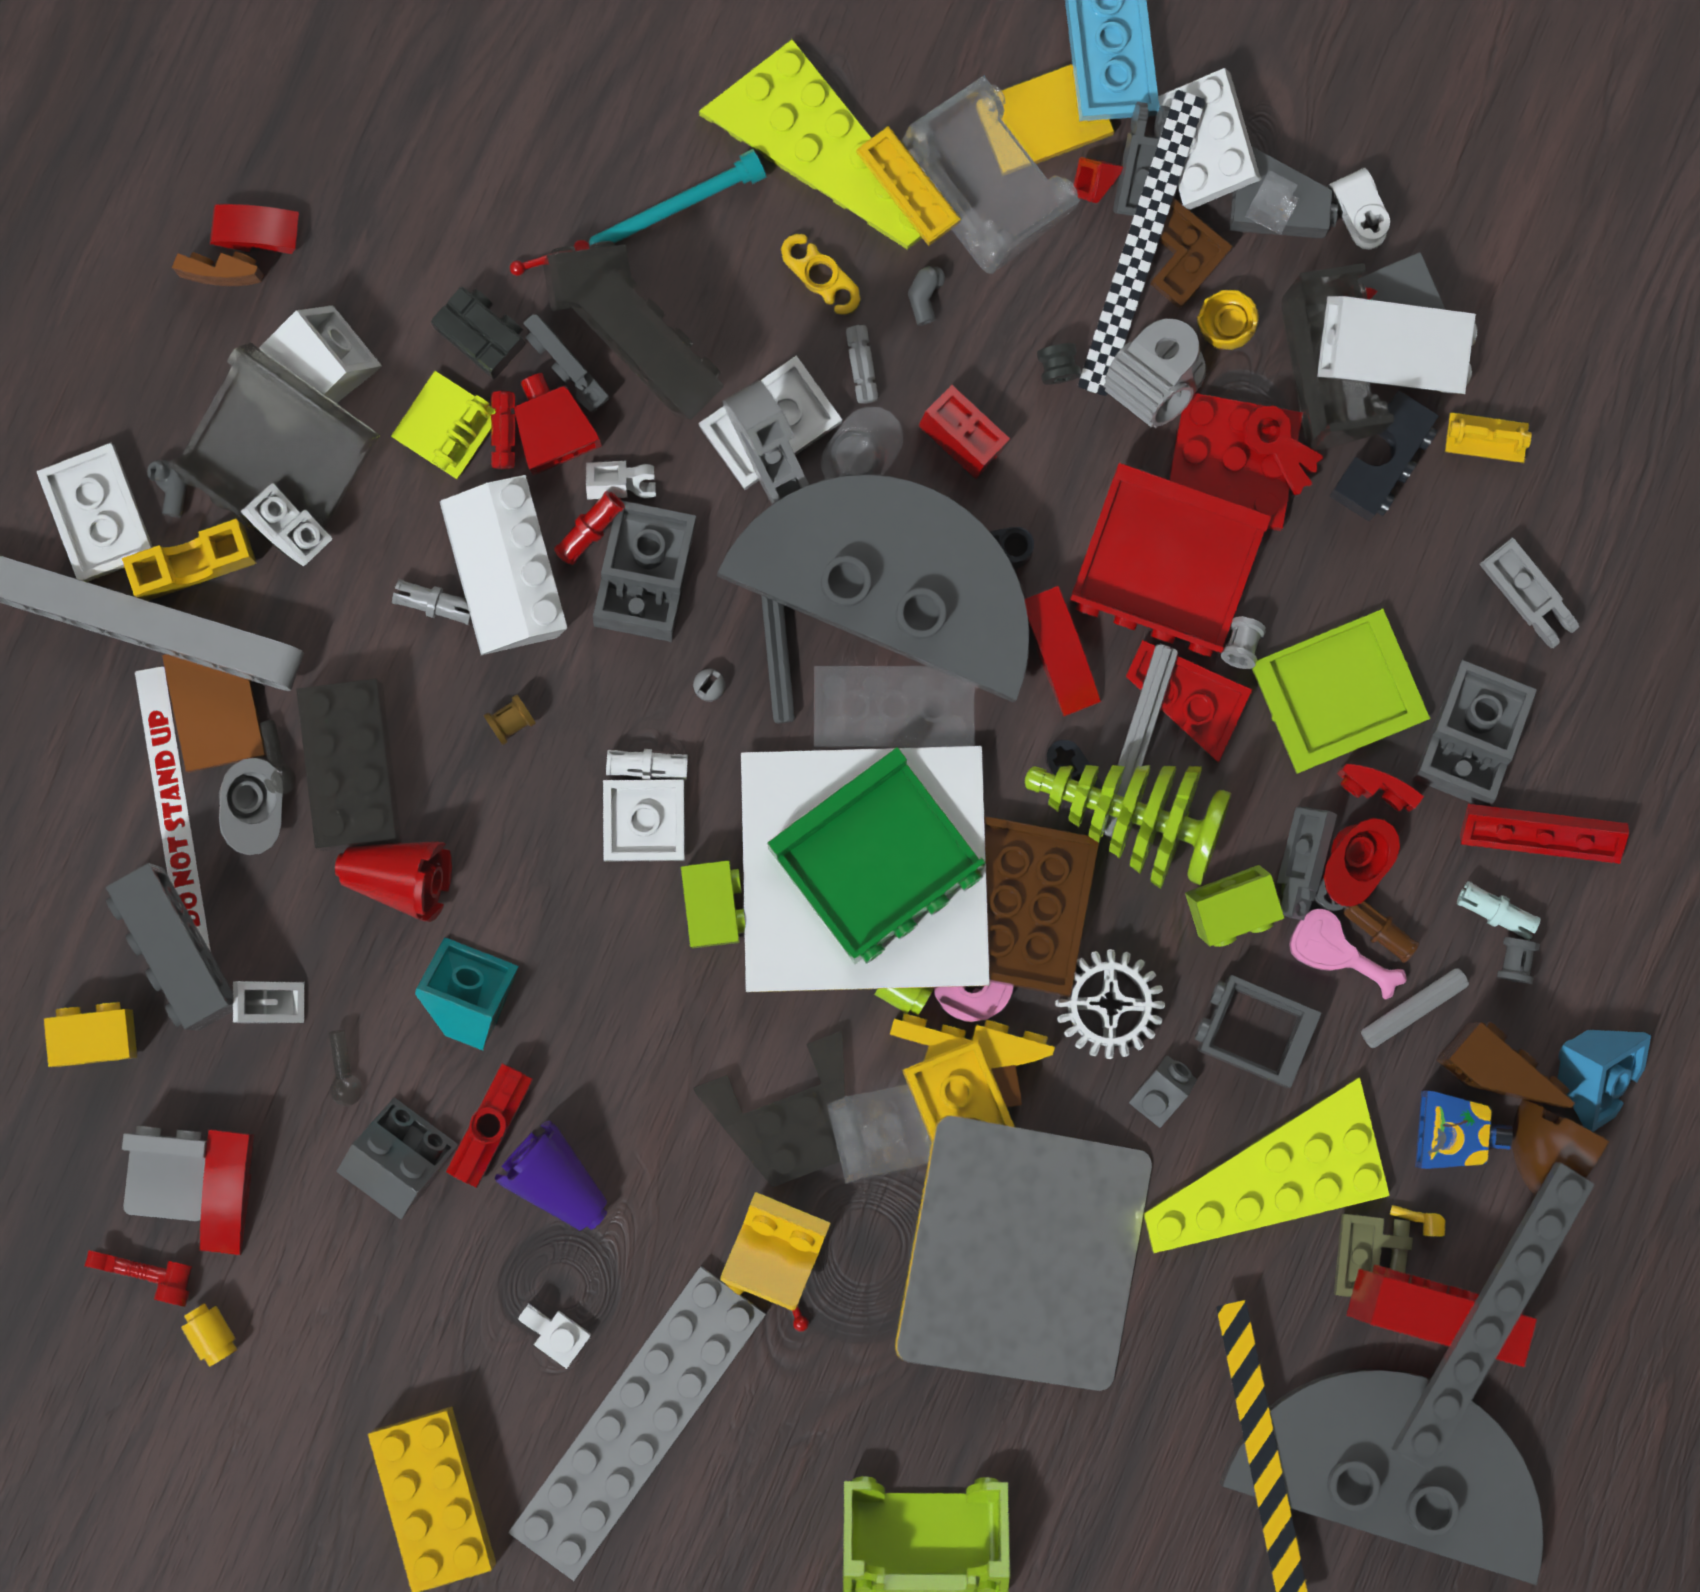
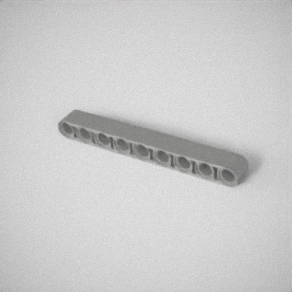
M0 556V603L277 689L291 691L304 655V652L296 647Z

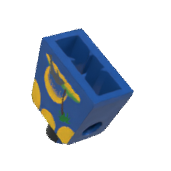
M1421 1091L1415 1167L1431 1169L1487 1164L1489 1148L1510 1150L1513 1136L1512 1126L1491 1124V1107L1434 1091Z

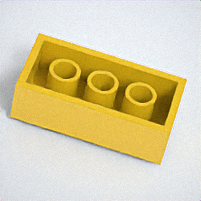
M445 1408L371 1431L368 1437L411 1591L421 1592L492 1571L496 1561L453 1408Z

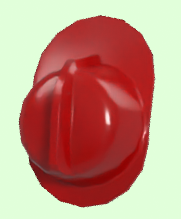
M1371 818L1361 821L1359 824L1347 826L1337 834L1333 840L1332 854L1326 864L1324 875L1326 890L1333 901L1341 906L1352 907L1362 903L1371 895L1397 860L1400 843L1394 826L1383 819Z

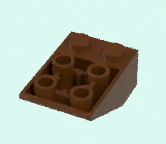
M1483 1022L1467 1023L1436 1059L1468 1087L1552 1107L1571 1108L1575 1104L1567 1096L1570 1090L1565 1084L1552 1075L1548 1078L1537 1071L1536 1067L1539 1063L1523 1049L1520 1048L1516 1051L1507 1045L1504 1041L1508 1036L1491 1022L1487 1024Z

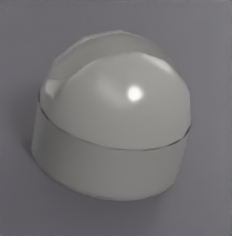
M704 669L695 676L693 688L701 700L712 702L718 700L724 694L725 680L717 670ZM714 675L717 679L705 694L700 689L709 677Z

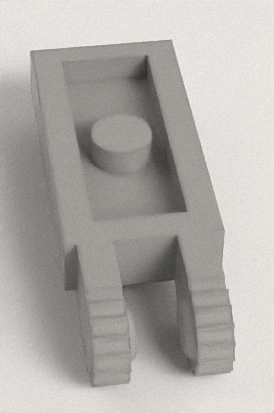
M1511 538L1479 564L1528 625H1533L1536 633L1549 647L1554 648L1560 643L1556 632L1542 617L1551 609L1554 616L1568 632L1573 633L1579 628L1577 620L1562 603L1563 598L1515 539Z

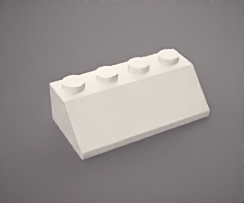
M526 475L489 482L441 500L440 506L481 655L551 640L560 636L567 629Z

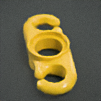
M805 234L789 236L781 247L784 263L810 291L820 294L828 305L834 304L835 293L838 290L845 289L849 291L850 301L845 305H836L834 311L836 314L843 315L852 313L858 307L861 300L858 286L831 257L821 254L815 244L810 243L807 245V254L804 258H794L791 255V248L795 244H805L807 237ZM817 264H825L831 269L832 278L825 284H816L809 277L811 268Z

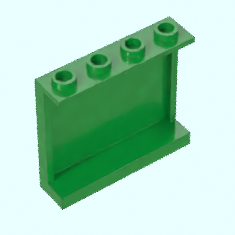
M898 747L767 842L769 851L854 964L862 959L866 964L874 960L886 950L882 945L894 935L898 939L908 935L918 926L915 921L918 917L927 911L931 915L939 912L950 903L949 894L959 887L966 891L983 878L980 872L985 868L983 858L979 859L907 765V759Z

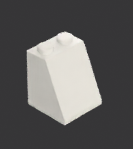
M334 306L296 310L234 374L241 381V387L245 394L252 400L257 401L267 413L266 418L271 426L283 434L304 430L378 371L382 365Z

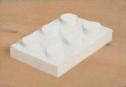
M1223 68L1158 96L1159 107H1171L1177 90L1205 99V104L1178 182V189L1184 207L1190 210L1261 180L1231 74L1227 69Z
M797 356L761 380L783 410L795 436L788 440L795 455L842 423L839 414ZM721 407L701 421L699 427L743 489L746 490L758 482L759 479L728 417L725 407Z
M112 443L36 471L78 580L88 582L125 568L122 558L153 548L116 448Z

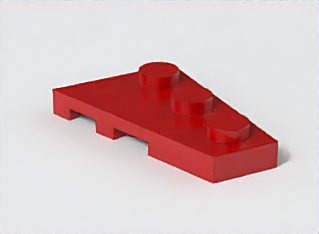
M1142 640L1125 676L1139 690L1142 689L1155 649V645ZM1177 656L1161 710L1219 763L1252 689Z

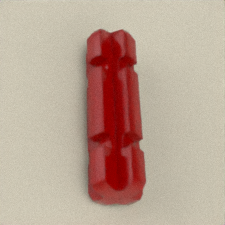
M494 391L491 394V408H495V414H491V446H495V452H491V465L496 469H511L515 466V452H511V446H515V414H511V408L515 407V394L511 391Z

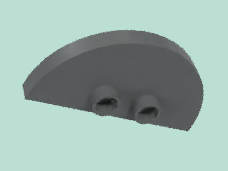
M876 475L844 476L803 487L780 499L755 518L737 538L717 572V577L1008 701L1014 703L1017 700L1024 679L1029 646L1028 616L1017 575L1007 555L987 528L964 507L929 487L908 480Z
M1382 1368L1340 1371L1300 1385L1269 1406L1290 1508L1537 1585L1542 1560L1543 1528L1535 1486L1528 1468L1512 1440L1500 1425L1472 1401L1470 1402L1431 1472L1391 1449L1431 1379L1405 1371ZM1242 1436L1226 1463L1219 1483L1222 1487L1256 1497L1244 1437Z

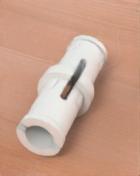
M608 749L606 775L642 777V780H650L651 777L686 780L688 754L652 753V749H644V752H625Z

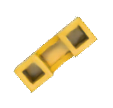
M237 519L199 531V537L190 542L173 547L158 545L122 558L134 596L150 601L257 564L245 526Z

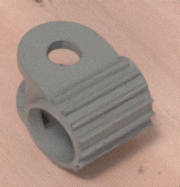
M1162 319L1150 324L1133 342L1124 345L1117 353L1104 378L1106 380L1103 385L1106 388L1105 391L1150 427L1157 428L1170 422L1188 406L1193 394L1201 387L1206 376V364L1200 351V344L1195 331L1185 322L1176 319Z

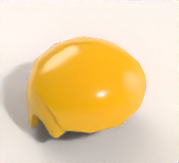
M1222 290L1205 298L1197 316V324L1204 339L1216 348L1227 350L1240 348L1249 342L1255 334L1259 323V312L1255 303L1250 297L1239 290Z

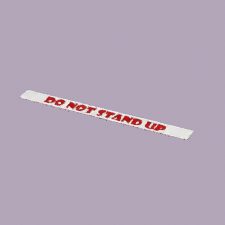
M162 666L139 670L135 672L167 873L210 950L165 668Z

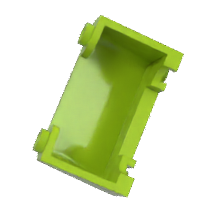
M865 1476L854 1478L852 1481H844L843 1592H1008L1010 1579L1008 1482H999L997 1479L990 1477L978 1478L974 1481V1484L967 1487L966 1494L885 1493L884 1486L877 1483L875 1478Z

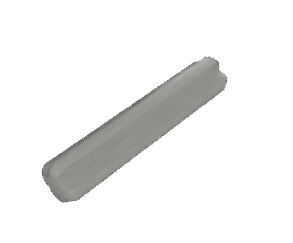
M1459 968L1453 969L1362 1029L1363 1039L1371 1048L1379 1046L1467 988L1469 985L1467 977Z

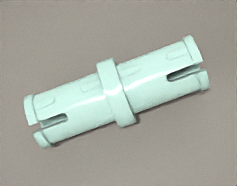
M1470 881L1464 886L1466 890L1462 888L1456 902L1457 905L1483 916L1488 920V924L1494 927L1500 925L1520 935L1527 941L1533 937L1531 932L1535 934L1540 924V917L1514 906L1509 902V898L1503 895L1497 897L1477 887Z

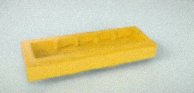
M889 126L857 148L856 153L928 246L960 223V217Z

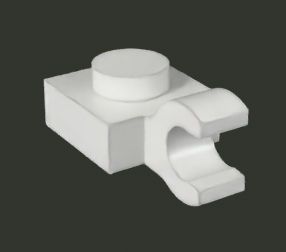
M626 461L586 463L587 499H600L606 490L614 493L618 498L627 497V490L634 492V494L642 498L656 496L655 482H642L646 479H654V466L643 464L627 468Z
M528 1303L518 1318L523 1324L540 1334L534 1345L566 1369L591 1336L588 1331L559 1310L553 1319L550 1320Z

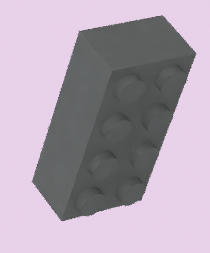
M147 863L108 885L106 889L111 897L106 899V903L114 917L118 921L123 919L130 931V933L126 934V939L137 956L143 954L150 967L145 970L146 975L156 991L162 989L170 1002L165 1005V1009L175 1026L178 1027L182 1024L185 1030L200 1031L232 1013L233 991L165 869Z

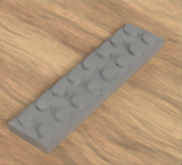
M700 1266L508 1533L574 1581L766 1313L742 1295L736 1294L724 1282Z

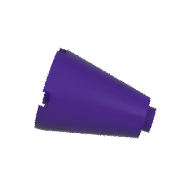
M548 1120L540 1125L545 1132L538 1138L533 1133H530L510 1154L501 1166L506 1171V1174H496L495 1181L505 1189L581 1231L586 1227L592 1230L607 1215V1211L604 1209L607 1200L558 1127Z

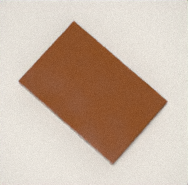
M168 654L162 655L187 773L237 763L242 759L267 756L251 680Z

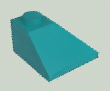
M444 937L419 982L415 995L445 1036L483 1051L497 1024L519 966Z

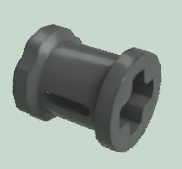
M1504 937L1503 944L1506 945V952L1502 970L1497 972V977L1519 983L1533 984L1534 978L1530 976L1534 953L1539 951L1540 944Z

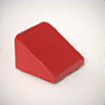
M1080 157L1072 196L1093 203H1099L1123 171V166L1102 160Z

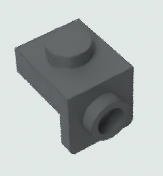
M1166 1055L1156 1070L1133 1095L1129 1104L1161 1128L1189 1096L1197 1079L1186 1065L1179 1061H1174Z

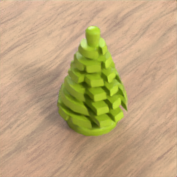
M1086 765L1079 782L1071 779L1073 766H1060L1057 775L1048 773L1047 770L1036 766L1028 770L1025 776V787L1038 793L1041 791L1050 794L1048 805L1058 812L1064 800L1071 802L1069 821L1079 827L1082 823L1087 808L1095 810L1089 829V837L1098 843L1101 837H1103L1110 816L1116 817L1117 821L1109 851L1119 859L1125 849L1133 825H1140L1141 827L1130 860V866L1139 874L1144 868L1157 831L1164 833L1150 878V882L1160 889L1171 867L1179 841L1182 840L1192 844L1194 851L1187 875L1191 882L1198 885L1202 884L1232 794L1224 790L1215 792L1203 820L1189 818V810L1198 786L1202 766L1188 767L1171 812L1165 811L1164 808L1172 787L1176 766L1162 767L1148 805L1141 803L1148 781L1150 765L1136 767L1125 797L1117 795L1125 766L1112 765L1102 789L1094 787L1099 766Z

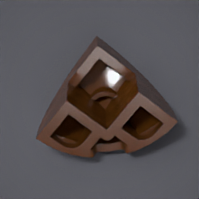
M1522 1100L1517 1109L1512 1129L1514 1159L1523 1181L1535 1196L1555 1162L1562 1163L1582 1177L1587 1178L1608 1145V1140L1567 1118L1553 1114L1535 1103Z

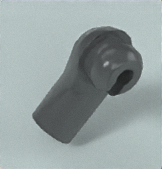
M926 266L919 270L908 290V297L918 326L926 325L936 320L930 297L934 290L943 286L945 282V274L939 267Z
M155 460L149 465L147 474L165 493L162 514L181 518L187 491V481L171 462Z

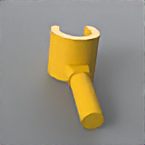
M1392 1205L1390 1215L1413 1222H1422L1424 1236L1442 1237L1445 1235V1219L1440 1214L1415 1212Z

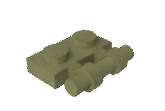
M1341 1214L1334 1295L1351 1297L1358 1269L1372 1272L1374 1264L1380 1266L1381 1247L1392 1248L1390 1269L1406 1273L1407 1252L1412 1250L1413 1238L1409 1237L1410 1221L1394 1219L1393 1235L1383 1234L1384 1218Z

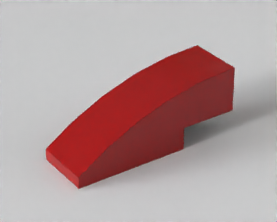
M1059 586L1024 599L1028 616V627L1034 639V646L1063 717L1100 703L1101 700Z
M223 1130L208 1131L201 1201V1251L241 1255L252 1176L249 1172L254 1134Z

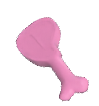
M1319 908L1309 911L1304 921L1299 920L1291 935L1290 951L1298 961L1310 967L1327 971L1353 968L1378 983L1383 999L1393 997L1395 987L1404 984L1407 980L1403 969L1388 970L1361 955L1356 947L1345 939L1341 923L1336 915L1328 910Z

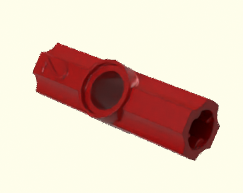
M504 1063L501 1064L479 1109L471 1117L470 1126L446 1170L448 1174L478 1188L501 1141L508 1134L510 1124L531 1086L533 1078ZM489 1113L495 1115L500 1121L499 1132L493 1137L485 1136L481 1132L479 1125L482 1117Z

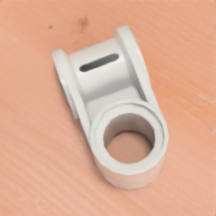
M1364 167L1328 184L1327 188L1332 190L1331 201L1338 204L1337 212L1342 217L1355 244L1362 249L1369 250L1380 246L1389 230L1390 217L1368 170ZM1365 221H1368L1371 226L1378 225L1376 233H1373L1370 228L1363 229Z

